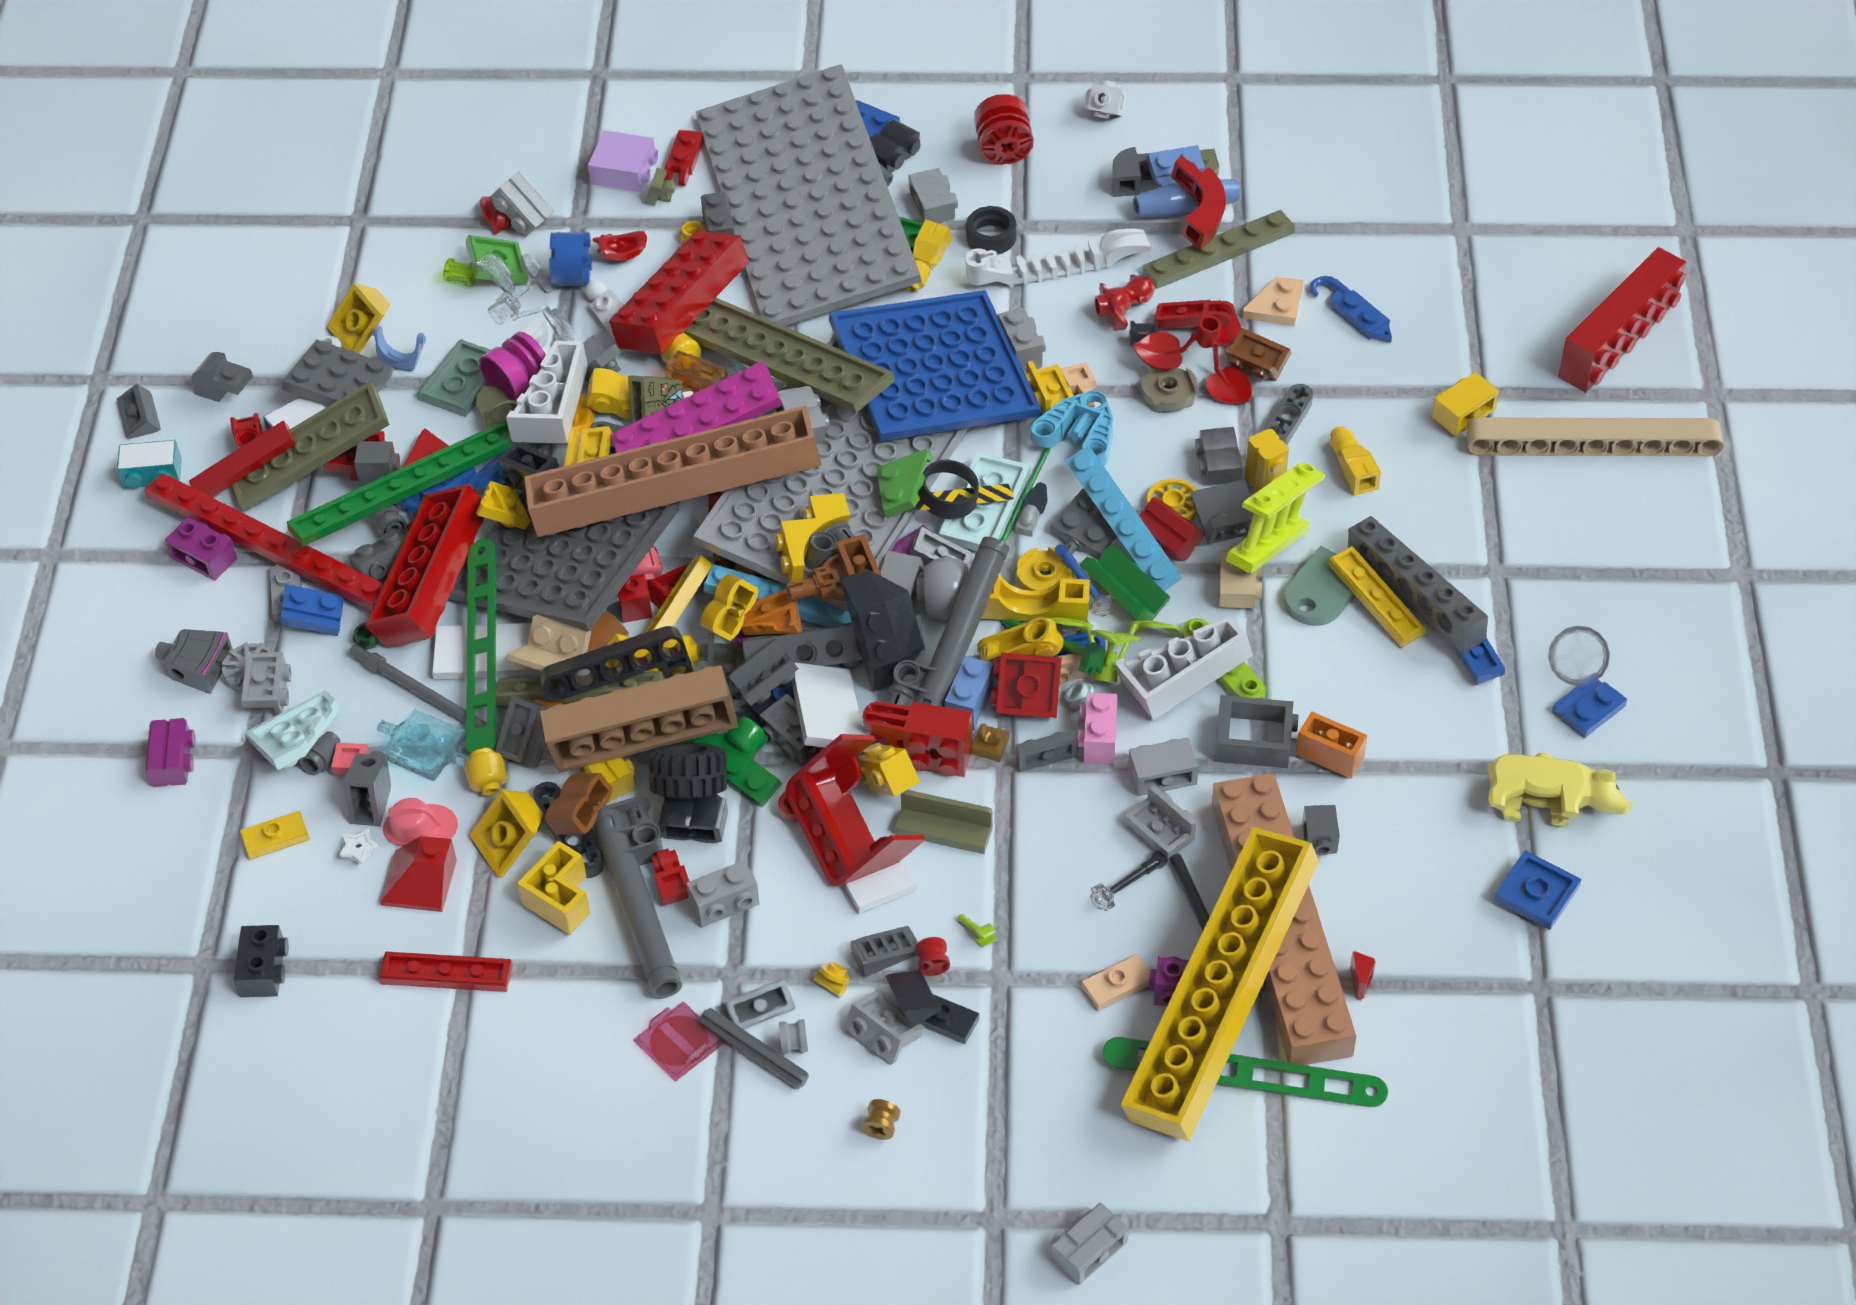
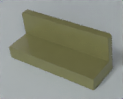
M911 790L901 793V810L894 827L895 835L923 834L926 842L985 854L993 830L992 808Z

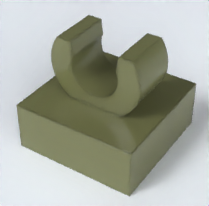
M656 169L645 203L655 206L658 197L664 202L671 201L676 183L670 180L664 181L666 170Z

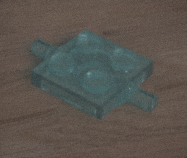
M414 709L409 717L397 726L384 719L377 726V731L391 736L390 741L381 751L387 755V761L429 780L435 781L449 763L452 762L464 768L466 760L469 759V756L457 752L466 740V730L417 709Z

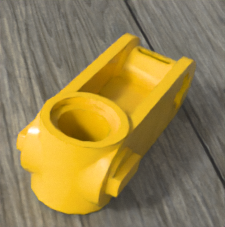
M1038 617L979 640L977 651L980 653V660L994 663V658H1000L1001 652L1053 657L1061 651L1064 640L1057 631L1055 621L1049 618Z

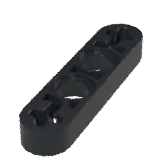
M542 782L533 791L534 801L543 812L542 817L544 821L550 803L543 796L548 794L549 797H553V801L560 797L561 789L553 782ZM548 825L557 841L562 842L581 855L586 852L589 861L594 862L593 865L584 863L586 878H594L601 874L604 867L602 854L588 832L585 834L556 835ZM572 836H581L583 838V841L578 845L567 843V840Z

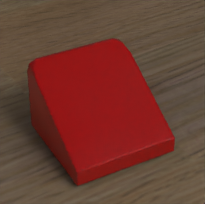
M1353 951L1350 972L1356 999L1361 1001L1364 999L1373 979L1376 961L1375 958Z

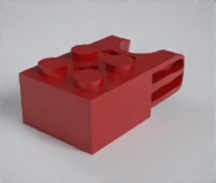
M872 702L865 707L862 715L863 725L870 732L869 735H873L875 741L869 746L880 743L906 749L916 771H930L942 773L946 776L965 777L972 746L971 711L911 702L910 707L885 702Z

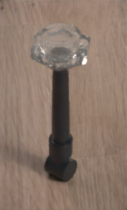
M1156 851L1150 859L1142 863L1139 868L1109 888L1102 883L1092 887L1090 899L1093 905L1099 910L1107 911L1115 906L1114 894L1145 874H1150L1156 870V867L1159 869L1163 868L1167 864L1168 859L1159 851Z

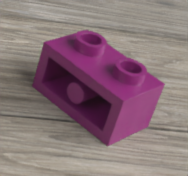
M189 517L165 539L172 559L214 581L237 559L234 542L228 535L220 534L210 529L205 523H198Z

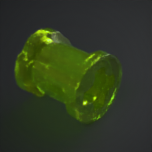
M449 258L446 261L443 271L445 281H459L469 287L475 284L477 278H475L471 263L469 265L459 263L454 258Z

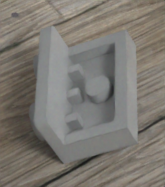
M1155 785L1148 788L1147 799L1125 814L1124 822L1168 860L1172 855L1177 854L1195 840L1196 821L1193 815L1187 810H1182L1173 802L1168 793L1160 791Z

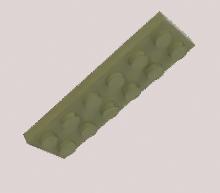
M369 381L291 428V433L296 442L294 446L233 484L239 506L244 511L249 510L356 446L358 441H364L389 426L390 423L374 384Z

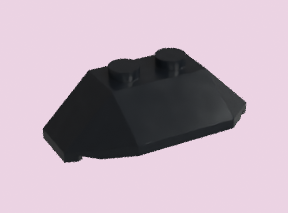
M869 569L839 578L871 690L874 692L891 686L894 679L893 672L895 666L904 660L915 661L924 647L909 591Z

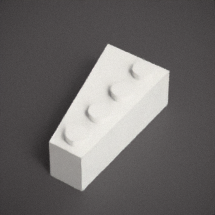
M583 341L554 342L540 364V371L530 379L528 390L525 394L521 393L517 399V407L514 411L510 410L506 417L512 442L568 443L588 367Z
M1229 616L1194 630L1193 635L1183 639L1173 638L1167 641L1168 645L1153 651L1148 648L1138 652L1139 656L1128 661H1125L1123 658L1114 662L1121 683L1154 721L1252 657L1253 653L1247 634Z

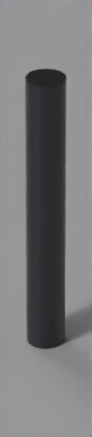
M1174 854L1170 857V862L1203 931L1210 916L1181 854Z

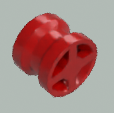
M928 937L920 940L915 945L916 955L920 958L918 969L921 970L923 975L937 976L950 968V959L945 955L947 943L944 939Z

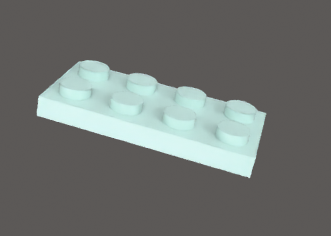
M976 452L969 468L976 474L979 487L1009 483L1014 500L977 504L976 508L965 517L945 519L938 535L960 547L978 551L983 537H993L1000 540L1031 473V465ZM963 480L959 489L972 487L966 480Z

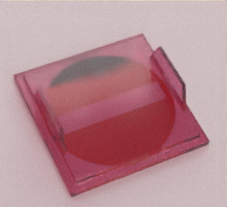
M684 1001L672 1010L669 1007L664 1009L650 1020L649 1027L633 1039L675 1082L725 1044L722 1038L700 1024V1017Z

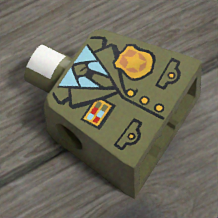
M628 376L631 424L692 395V390L690 388L682 389V382L678 379Z

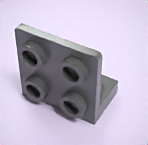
M1242 479L1191 492L1190 497L1202 530L1205 532L1208 545L1248 534L1254 513L1242 507L1243 502L1251 497L1245 480Z

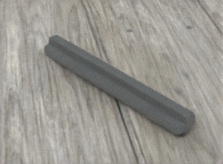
M709 1008L702 1013L699 1020L700 1024L795 1088L799 1089L806 1084L809 1077L807 1071L714 1009Z

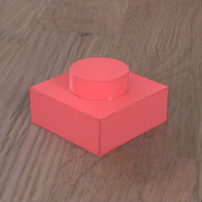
M337 743L331 766L333 774L346 775L355 755L369 753L367 744Z

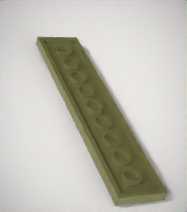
M715 298L683 332L698 342L699 345L747 366H753L764 360L771 376L798 388L810 386L814 394L817 393L819 397L855 413L895 381L894 374L890 370L718 298Z

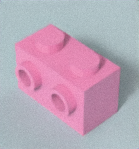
M1087 693L1086 705L1080 704L1079 723H1085V729H1079L1078 747H1084V763L1114 765L1117 694Z

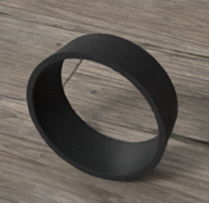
M948 459L938 460L929 464L923 472L925 478L931 474L941 472L955 474L966 480L971 487L975 488V491L966 500L958 502L946 501L932 494L927 488L924 479L923 485L918 491V496L930 508L926 511L945 519H958L969 515L977 506L975 503L977 502L979 481L973 470L961 462Z

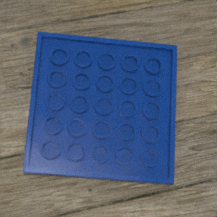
M986 290L831 312L829 315V323L842 351L890 370L894 374L895 381L865 405L880 442L1040 415L1041 407Z

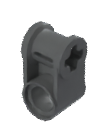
M841 521L829 528L813 533L810 537L806 556L807 564L813 569L822 567L830 557L837 555L836 542L855 537L850 531V525L846 521Z

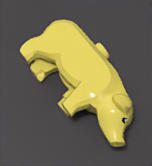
M1538 753L1535 756L1503 754L1495 758L1494 761H1490L1487 765L1491 787L1488 802L1491 807L1501 810L1505 821H1521L1520 808L1523 802L1538 808H1550L1551 823L1554 826L1564 827L1568 826L1569 818L1579 817V809L1584 806H1591L1601 812L1626 815L1634 805L1622 795L1615 781L1616 773L1612 770H1593L1577 761L1553 758L1548 753Z

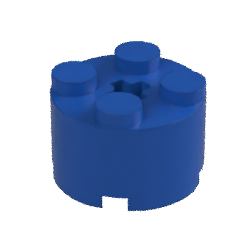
M551 232L549 244L551 258H549L550 279L553 286H586L591 281L590 271H592L593 261L588 249L591 248L590 232Z

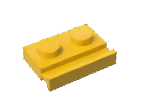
M610 427L582 429V432L578 433L570 430L564 466L609 455L612 440Z

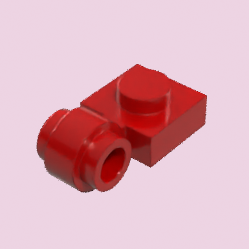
M669 848L657 851V855L651 856L655 870V882L663 906L688 899L686 883L690 881L685 866H680L676 850L669 851Z

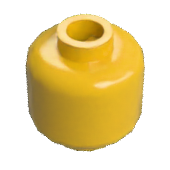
M490 748L475 750L469 755V759L464 764L470 789L474 792L482 793L483 796L497 794L500 792V787L507 782L508 775L503 757L500 753L494 752Z

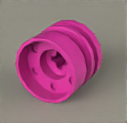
M518 331L510 339H506L502 343V347L496 346L479 358V367L488 386L497 387L505 392L509 400L515 401L521 393L525 394L530 386L529 381L533 375H537L540 371V364L546 354L530 335Z

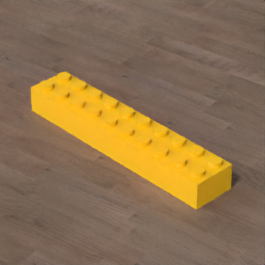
M1252 827L1120 1104L1131 1123L1190 1142L1319 864L1312 843Z

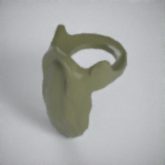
M483 386L477 394L476 405L480 411L483 424L487 429L506 420L510 410L514 411L517 407V402L509 400L505 392L497 387Z

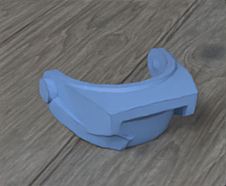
M382 326L374 327L372 334L375 336L378 360L392 365L393 368L414 371L426 342L424 333H418L413 353L406 354L396 351L387 344L384 339Z

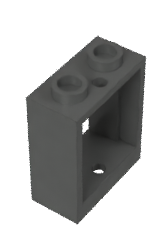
M1220 695L1214 762L1288 768L1289 756H1296L1297 738H1291V732H1297L1299 714H1293L1294 701ZM1231 718L1282 722L1284 723L1283 743L1229 739Z

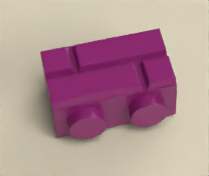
M184 718L169 719V721L165 719L151 720L145 772L150 785L153 787L168 786V784L172 786L186 785L188 772L194 771L193 755L190 754V748H195L196 736L194 729H189L187 720Z

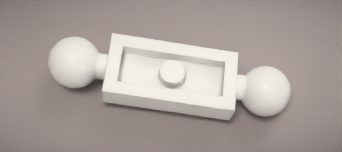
M592 280L585 288L587 297L593 301L589 306L615 340L609 320L624 304L611 288H606L602 281Z

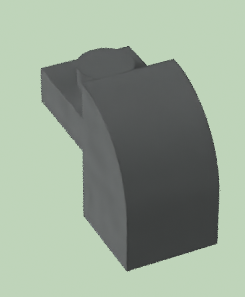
M1131 147L1119 152L1115 156L1112 165L1114 197L1139 195L1141 180H1153L1146 160L1148 153L1137 154L1136 147Z
M594 336L583 342L588 365L584 380L589 382L594 368L609 369L617 373L621 370L617 365L616 359L622 352L616 344L605 350Z
M212 352L208 354L192 374L191 381L195 395L220 402L227 392L239 395L253 375L250 368L227 361L225 353Z

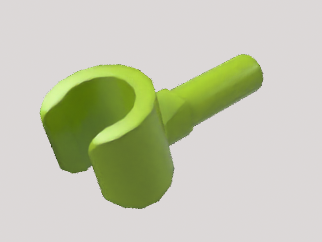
M962 913L957 917L958 921L974 933L975 940L979 946H986L996 941V938L993 936L995 929L991 923L979 927Z

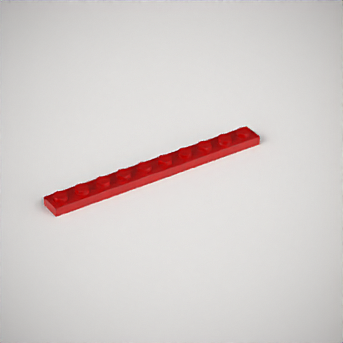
M165 473L145 487V496L198 523H205L210 529L220 534L228 535L234 542L372 611L384 585L380 581L308 545L302 547L296 539Z

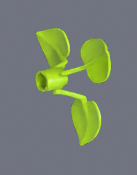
M1049 618L1057 624L1074 626L1085 631L1088 634L1089 644L1095 643L1094 636H1100L1108 640L1102 673L1095 672L1093 680L1117 682L1118 672L1114 662L1124 658L1131 641L1141 640V637L1134 635L1137 630L1151 627L1165 630L1175 637H1179L1180 628L1176 625L1150 620L1130 621L1129 625L1132 626L1129 633H1112L1106 630H1092L1093 624L1078 619ZM1124 644L1117 658L1118 652H1113V646L1119 647Z

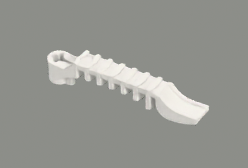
M1119 229L1109 231L1103 235L1100 240V248H1098L1096 240L1093 237H1089L1088 251H1084L1081 245L1076 243L1074 244L1075 253L1069 254L1064 247L1060 248V256L1056 257L1050 250L1045 251V259H1040L1036 253H1032V261L1026 262L1019 255L1017 256V264L1013 265L1006 256L998 257L997 252L994 250L972 249L965 255L967 279L974 285L998 281L1009 285L1010 288L1022 283L1025 286L1028 285V282L1038 281L1040 283L1043 282V279L1052 278V280H1055L1059 276L1066 275L1070 277L1071 274L1075 273L1086 274V271L1095 270L1097 272L1100 271V268H1110L1125 256L1151 251V246L1144 230Z

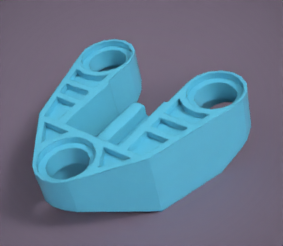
M1092 390L1061 400L1032 423L1031 442L1040 447L1050 448L1063 442L1068 434V437L1073 438L1074 443L1083 442L1082 449L1089 444L1103 466L1106 465L1113 438V416L1106 396L1100 391ZM1091 402H1099L1101 404L1095 408L1087 406Z

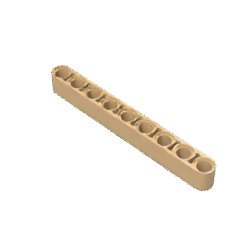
M1480 417L1470 420L1466 425L1469 451L1478 456H1714L1719 454L1724 448L1720 423L1713 418Z

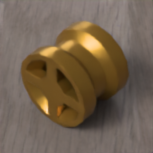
M871 1100L867 1108L869 1115L862 1122V1130L876 1139H891L895 1132L894 1122L899 1120L901 1110L894 1103L887 1100Z

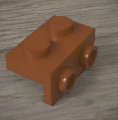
M1241 328L1232 346H1226L1224 349L1230 365L1239 369L1245 367L1252 370V373L1260 379L1267 380V378H1270L1274 381H1277L1292 353L1290 348L1244 328Z

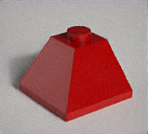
M420 836L395 850L381 897V906L443 912L457 862L452 839Z

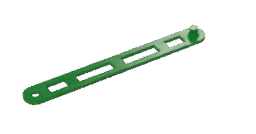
M486 538L474 542L468 551L466 749L470 754L478 749H493L496 741V546L490 539ZM486 549L484 554L478 555L480 550ZM488 566V583L476 586V569ZM487 598V637L476 639V600ZM487 652V692L475 695L476 654ZM487 706V725L475 728V709Z
M1124 1037L1111 1038L1103 1047V1059L1112 1068L1136 1072L1140 1064L1137 1062L1138 1051L1147 1050L1150 1041ZM1230 1054L1226 1063L1237 1064L1236 1077L1220 1075L1217 1081L1219 1085L1365 1107H1378L1386 1101L1388 1096L1386 1083L1376 1076ZM1254 1067L1309 1075L1308 1088L1252 1080ZM1325 1078L1353 1082L1352 1094L1347 1095L1324 1091ZM1372 1087L1376 1090L1377 1094L1370 1096L1366 1093V1089Z

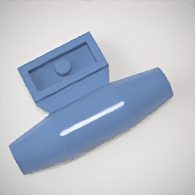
M1198 145L1148 153L1146 160L1152 179L1160 187L1133 197V209L1137 217H1174L1190 214L1198 208L1193 196L1171 178L1175 161L1182 155L1188 161L1194 163L1201 172L1205 170ZM1220 179L1226 193V204L1239 200L1240 188L1237 180Z

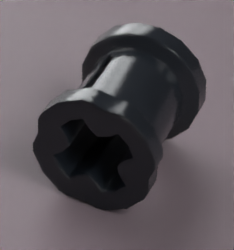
M1130 320V345H1134L1149 335L1138 334V332H1150V334L1158 332V320H1153L1152 323H1135L1134 320Z

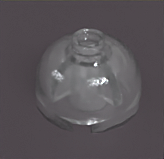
M1573 626L1565 628L1554 638L1549 647L1548 659L1551 670L1560 680L1569 685L1584 686L1594 683L1604 675L1609 666L1610 652L1607 642L1600 633L1590 627Z

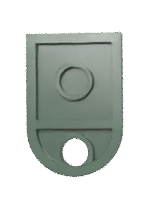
M1323 546L1316 550L1289 582L1285 590L1284 604L1289 615L1296 621L1311 626L1325 625L1334 621L1355 597L1353 592L1328 565L1329 558L1336 555V553ZM1308 605L1314 610L1306 612L1302 611L1299 607Z

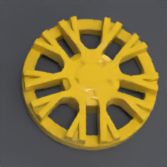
M1175 478L1164 479L1155 483L1150 488L1147 494V504L1153 494L1156 493L1161 496L1158 499L1165 502L1178 513H1182V516L1187 520L1192 521V518L1194 519L1197 513L1193 503L1187 501L1191 500V492L1196 491L1197 488L1185 480ZM1172 485L1182 486L1181 490L1172 489Z

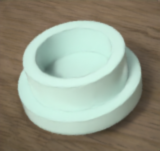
M1075 682L1069 687L1065 695L1068 706L1073 710H1079L1080 704L1086 705L1087 693H1093L1094 689L1089 683Z

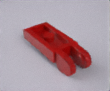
M678 130L665 166L667 172L664 181H671L674 173L679 174V185L686 186L690 175L693 174L704 143L703 132Z
M1227 300L1159 303L1153 320H1158V328L1198 327L1199 321L1203 316L1212 315L1217 317L1221 322V326L1224 327L1230 323L1231 316L1229 315L1233 311V306Z

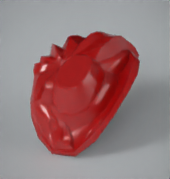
M483 196L480 199L482 213L492 226L494 235L512 226L510 218L495 208L493 199L490 196Z
M634 231L616 236L609 233L593 238L592 242L597 243V252L602 259L607 261H626L639 256L646 248L647 235L645 231Z

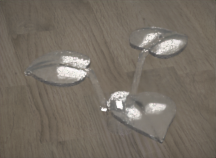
M486 254L476 262L475 266L486 272L504 291L496 299V302L488 307L489 315L498 325L504 324L510 318L516 321L518 318L543 312L545 319L561 341L575 340L572 326L556 308L551 310L546 305L519 312L521 304L518 299L535 284L545 294H549L554 290L549 274L540 267L539 263L531 255L524 254L521 257V263L526 273L532 278V281L515 295L512 294L515 292L514 283L511 281L512 274L498 256Z

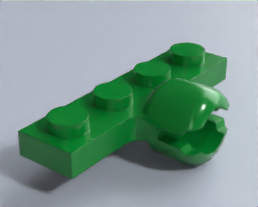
M745 716L737 720V728L729 729L725 734L713 733L678 742L708 743L725 749L727 781L762 807L782 785L777 777L754 761L757 752L768 741V736L759 725Z

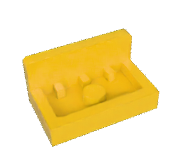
M1032 360L1026 362L1025 375L1043 414L1061 400L1074 396L1058 364L1036 369Z

